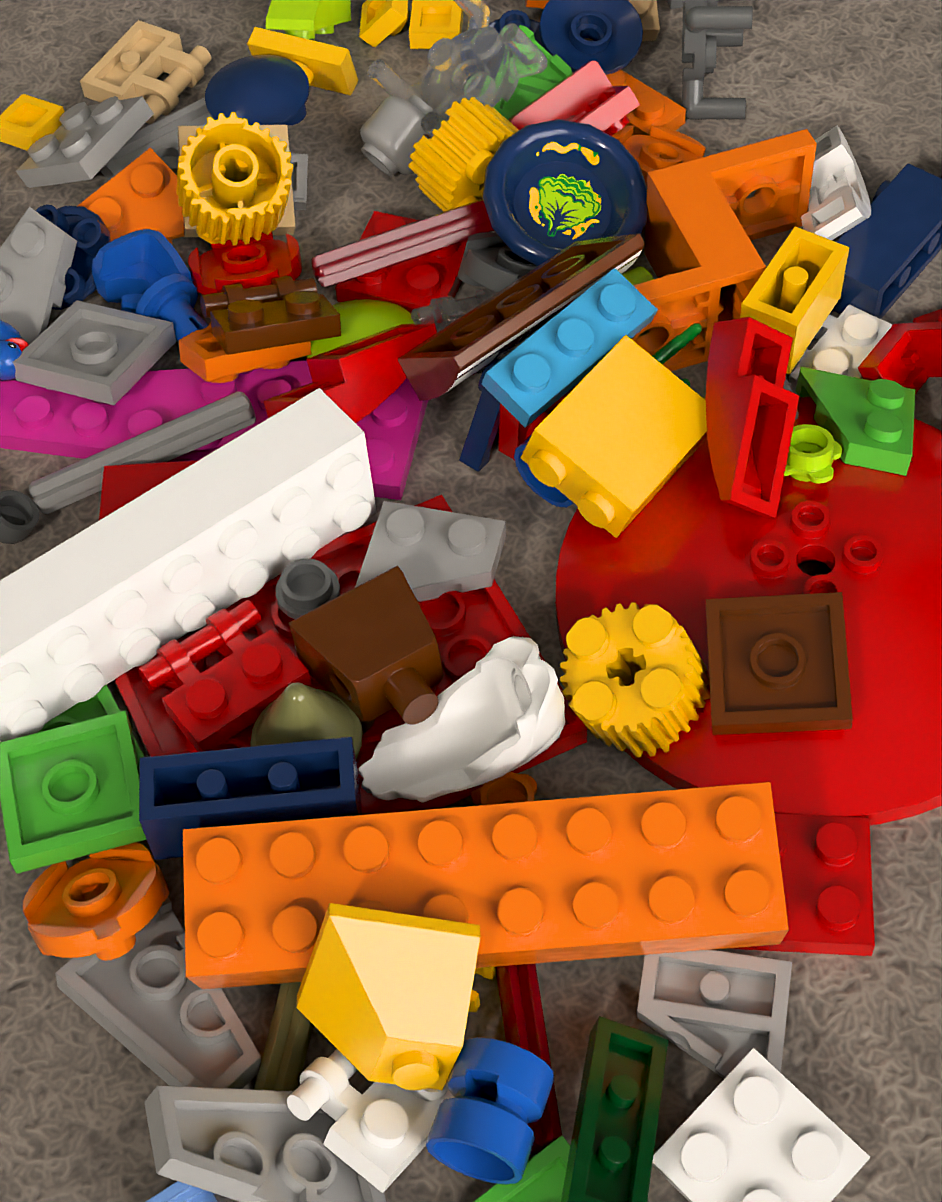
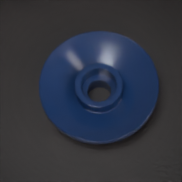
M549 0L543 9L540 19L539 32L545 50L553 57L557 54L571 67L572 72L588 61H597L605 75L617 72L632 62L642 43V22L637 10L628 0ZM584 38H589V39H592L593 41H588V40H585Z

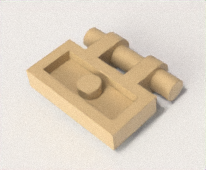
M138 20L80 80L84 97L100 103L114 96L118 97L119 100L143 96L154 113L146 123L153 124L161 115L166 116L171 113L179 103L178 96L187 86L192 88L203 78L204 68L211 61V55L205 47L199 45L189 54L183 52L180 34ZM163 72L170 74L164 81L157 79Z

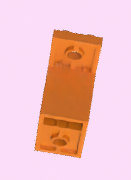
M808 129L648 172L646 200L648 216L645 226L644 254L658 278L633 286L658 310L652 322L631 339L652 356L692 324L699 323L702 326V332L663 364L668 370L674 371L708 361L714 322L740 318L742 302L766 269V265L751 240L802 226L801 216L808 211L817 145ZM756 190L753 197L747 198L751 192ZM649 329V333L640 336L644 331Z

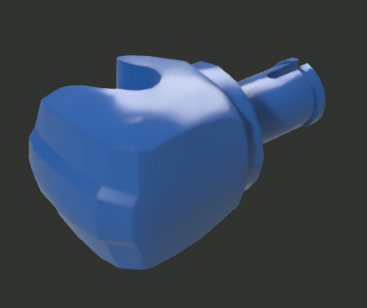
M151 229L131 232L104 245L99 249L96 257L93 258L92 276L98 293L107 302L121 303L122 311L173 322L177 341L196 330L209 326L194 309L198 292L197 287L193 284L190 271L176 249L161 232Z

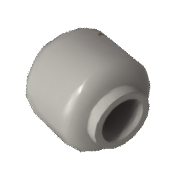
M396 95L388 96L360 129V135L364 142L361 152L373 165L390 177H394L397 172L403 175L413 174L414 172L408 167V164L413 161L410 158V154L416 150L413 145L419 142L423 135L427 139L433 137L432 131L436 127L432 121L437 117L436 113L426 102L415 95H412L408 101Z

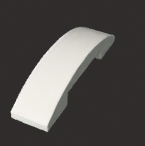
M838 125L815 139L817 145L808 204L809 212L801 216L803 230L829 240H834L871 216L870 199L863 177Z

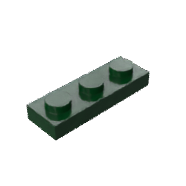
M601 1016L598 1017L589 1035L561 1202L648 1201L668 1047L667 1039Z

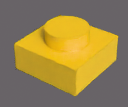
M366 0L362 4L359 37L372 47H376L389 35L395 36L398 34L409 18L408 0Z
M412 0L409 26L410 49H461L463 1Z
M22 94L0 114V142L28 151L33 143L46 135L53 134L62 125L59 119L65 112L63 106Z

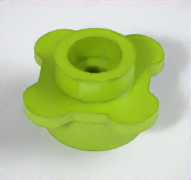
M811 424L794 426L784 476L790 475L799 481H811L818 484L830 481L834 474V469L831 467L833 460L839 459L842 454L841 445L834 440L829 431L820 426Z

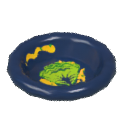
M556 119L527 125L500 144L486 167L483 202L492 229L514 254L536 266L541 265L575 241L636 233L641 234L647 224V184L640 164L618 139L590 124Z

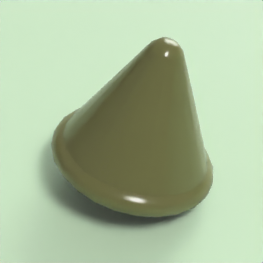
M295 682L288 685L278 698L266 706L257 717L251 733L250 747L352 737L357 759L362 747L363 731L360 719L333 692L315 689L303 683Z

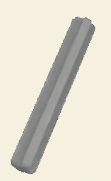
M235 392L31 482L29 485L30 496L37 505L38 510L43 514L54 512L102 491L104 466L168 462L254 424L256 416L252 404L243 392Z

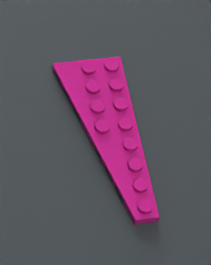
M292 361L287 366L279 369L258 368L239 373L235 380L225 383L206 382L189 368L147 371L115 405L100 403L55 390H48L16 380L0 381V448L85 459L235 392H243L249 398L256 416L254 424L168 462L196 461L267 420L268 416L264 400L312 383V378L307 361ZM408 378L374 411L356 423L365 433L374 497L401 500L428 404V400L419 401Z

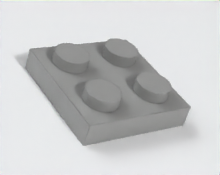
M114 96L100 104L89 106L85 102L78 103L61 115L59 120L62 125L53 134L40 138L30 146L27 151L30 157L16 172L29 188L91 180L154 113L143 96L119 100L118 97Z
M76 300L22 351L19 358L12 361L16 369V381L91 399L100 403L115 405L176 343L173 322Z

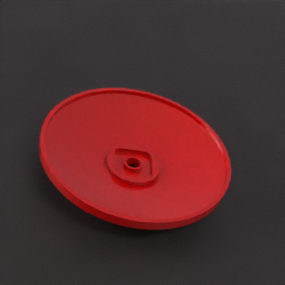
M799 397L797 407L798 419L795 420L794 426L802 424L818 426L814 420L817 405L811 397ZM914 419L913 453L906 476L845 464L841 458L833 460L831 466L834 469L833 478L826 483L805 482L796 480L790 475L784 476L776 518L766 519L721 501L712 471L707 437L617 538L606 529L589 523L577 508L569 523L560 549L556 572V622L562 653L564 649L568 648L566 643L567 633L577 620L589 618L591 615L600 618L602 616V609L607 608L610 612H614L616 604H622L624 609H628L631 603H636L639 609L643 608L645 604L658 605L669 612L676 619L679 626L684 628L706 665V674L709 677L706 599L842 592L853 717L852 729L713 735L711 698L704 700V708L696 709L699 719L688 722L690 727L688 733L682 730L678 732L679 740L669 744V752L665 753L661 748L656 749L655 756L650 757L647 751H643L641 757H635L630 749L627 747L624 749L642 767L676 789L770 782L774 813L865 817L869 818L870 825H878L913 817L942 806L941 430ZM806 560H817L826 564L831 572L826 575L810 576L804 573L798 567V564Z

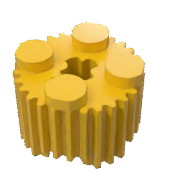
M471 97L470 100L462 98L460 104L454 101L451 108L445 112L450 116L449 120L441 121V127L432 131V138L427 139L423 135L419 142L414 143L413 147L416 150L410 154V158L413 161L408 164V167L418 176L415 179L419 184L418 188L443 212L483 199L487 165L500 144L519 131L496 109L488 104L484 106L475 97Z
M231 112L230 118H226L223 113L218 115V120H214L211 116L208 117L204 128L201 129L199 127L196 129V137L191 135L188 137L187 145H183L181 156L178 159L176 188L178 205L182 207L183 217H189V225L191 227L196 226L197 235L210 244H225L227 240H231L233 245H237L238 240H243L245 244H249L251 237L258 241L261 239L262 232L268 235L276 230L284 216L292 182L293 164L290 163L291 152H286V141L279 142L277 136L271 138L269 136L270 130L266 128L261 131L257 122L252 126L248 125V120L237 118L235 112ZM226 178H234L235 182L230 181Z
M631 603L628 609H624L622 604H616L614 612H610L607 608L602 609V616L600 618L591 615L589 618L577 620L567 633L566 643L568 648L564 649L563 654L568 660L560 663V668L565 673V675L560 677V682L565 687L562 691L563 695L569 701L568 705L585 726L597 739L600 738L605 745L610 747L614 744L622 752L627 747L635 757H641L643 751H647L650 757L655 756L656 749L661 748L666 753L669 752V744L679 740L678 732L682 730L688 733L690 731L688 722L699 719L696 709L704 708V700L710 698V691L706 687L710 684V679L706 674V665L684 628L679 626L676 619L660 606L645 604L643 608L639 609L636 603Z

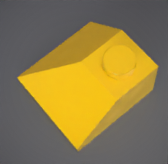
M329 903L297 993L296 1008L368 1081L396 1084L406 1090H423L427 1088L443 1090L463 1047L481 938L480 925Z

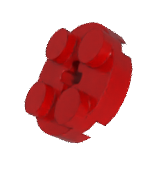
M262 232L260 240L257 241L251 237L249 244H245L243 240H238L237 245H233L231 240H227L225 244H211L212 249L204 252L201 256H199L197 247L188 257V266L193 284L197 287V292L205 295L221 292L224 285L240 283L243 288L269 285L273 278L289 275L295 280L302 272L299 243L296 238L287 233L286 243L282 240L273 239L272 232L268 235Z

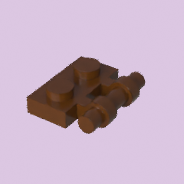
M290 275L276 277L272 279L269 285L243 288L240 283L224 285L221 292L205 294L200 297L204 318L211 317L212 334L227 355L341 336L340 313L323 294H318L314 278L294 281Z

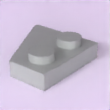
M31 207L26 210L0 247V320L14 327L28 344H31L47 329L52 307L61 308L66 289L65 275L72 265L77 240Z
M384 501L355 588L396 566L402 570L418 602L438 598L443 593L449 591L463 593L491 587L506 539V521Z
M716 950L645 955L637 1019L724 1079L753 1048L781 1073L792 962Z

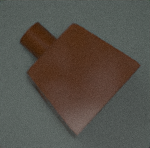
M398 566L289 622L298 659L309 670V674L327 691L337 695L356 714L360 721H372L395 708L405 723L414 725L425 721L436 710L438 697L431 688L438 685L444 677L438 643L410 585Z

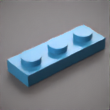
M613 268L485 373L482 385L526 428L576 386L625 335L633 338L651 323L658 309L618 270Z

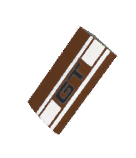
M640 233L575 241L398 358L419 401L438 398L535 333L613 268L621 274L634 264L645 245Z

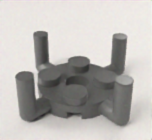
M685 0L683 2L682 63H692V68H683L682 107L686 108V118L691 120L745 119L746 98H703L704 74L713 73L714 68H716L717 47L743 46V29H752V6H717L718 0Z

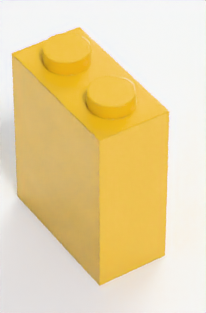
M625 335L534 429L520 458L529 465L531 472L540 482L549 487L557 488L575 503L581 515L589 523L606 529L617 538L706 439V400Z

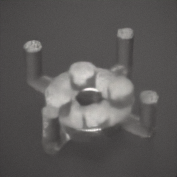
M453 0L469 16L467 31L460 33L452 39L442 38L432 45L427 55L429 65L421 82L407 84L380 59L374 61L368 69V76L388 95H396L407 101L412 95H415L434 110L427 113L421 121V128L431 138L433 137L432 131L441 127V121L449 120L450 116L445 112L451 108L454 101L460 104L462 98L470 100L471 97H475L484 106L488 104L494 107L501 98L506 102L509 101L520 78L542 73L547 68L548 61L546 56L516 24H507L500 33L495 28L489 26L491 12L489 6L483 0Z

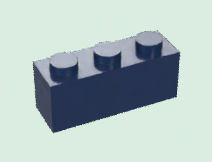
M909 163L892 181L885 180L879 186L870 204L871 216L843 233L837 243L849 247L841 297L832 309V311L841 314L850 304L881 319L942 249V179Z
M352 737L140 758L139 822L155 860L183 857V829L362 815L360 777Z

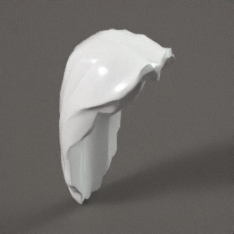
M516 636L494 644L486 656L476 662L473 670L463 675L437 696L438 706L429 718L418 724L410 725L405 723L385 730L381 741L374 749L373 757L359 767V774L364 779L361 787L367 793H372L374 797L382 800L404 798L424 803L437 797L463 791L502 777L547 750L560 737L566 723L564 696L557 684L558 678L555 670L547 662L541 660L538 645L531 638Z

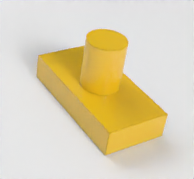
M254 27L247 42L252 56L276 55L287 58L304 70L308 77L309 86L351 96L357 85L358 77L349 49Z

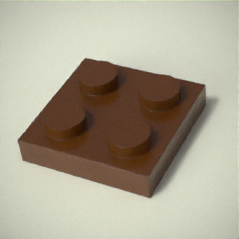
M842 592L706 599L713 735L852 729L853 717Z

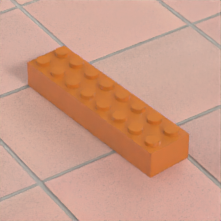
M770 782L183 829L186 978L201 989L302 982L329 903L480 925L481 938L476 968L777 945L782 942L789 930Z

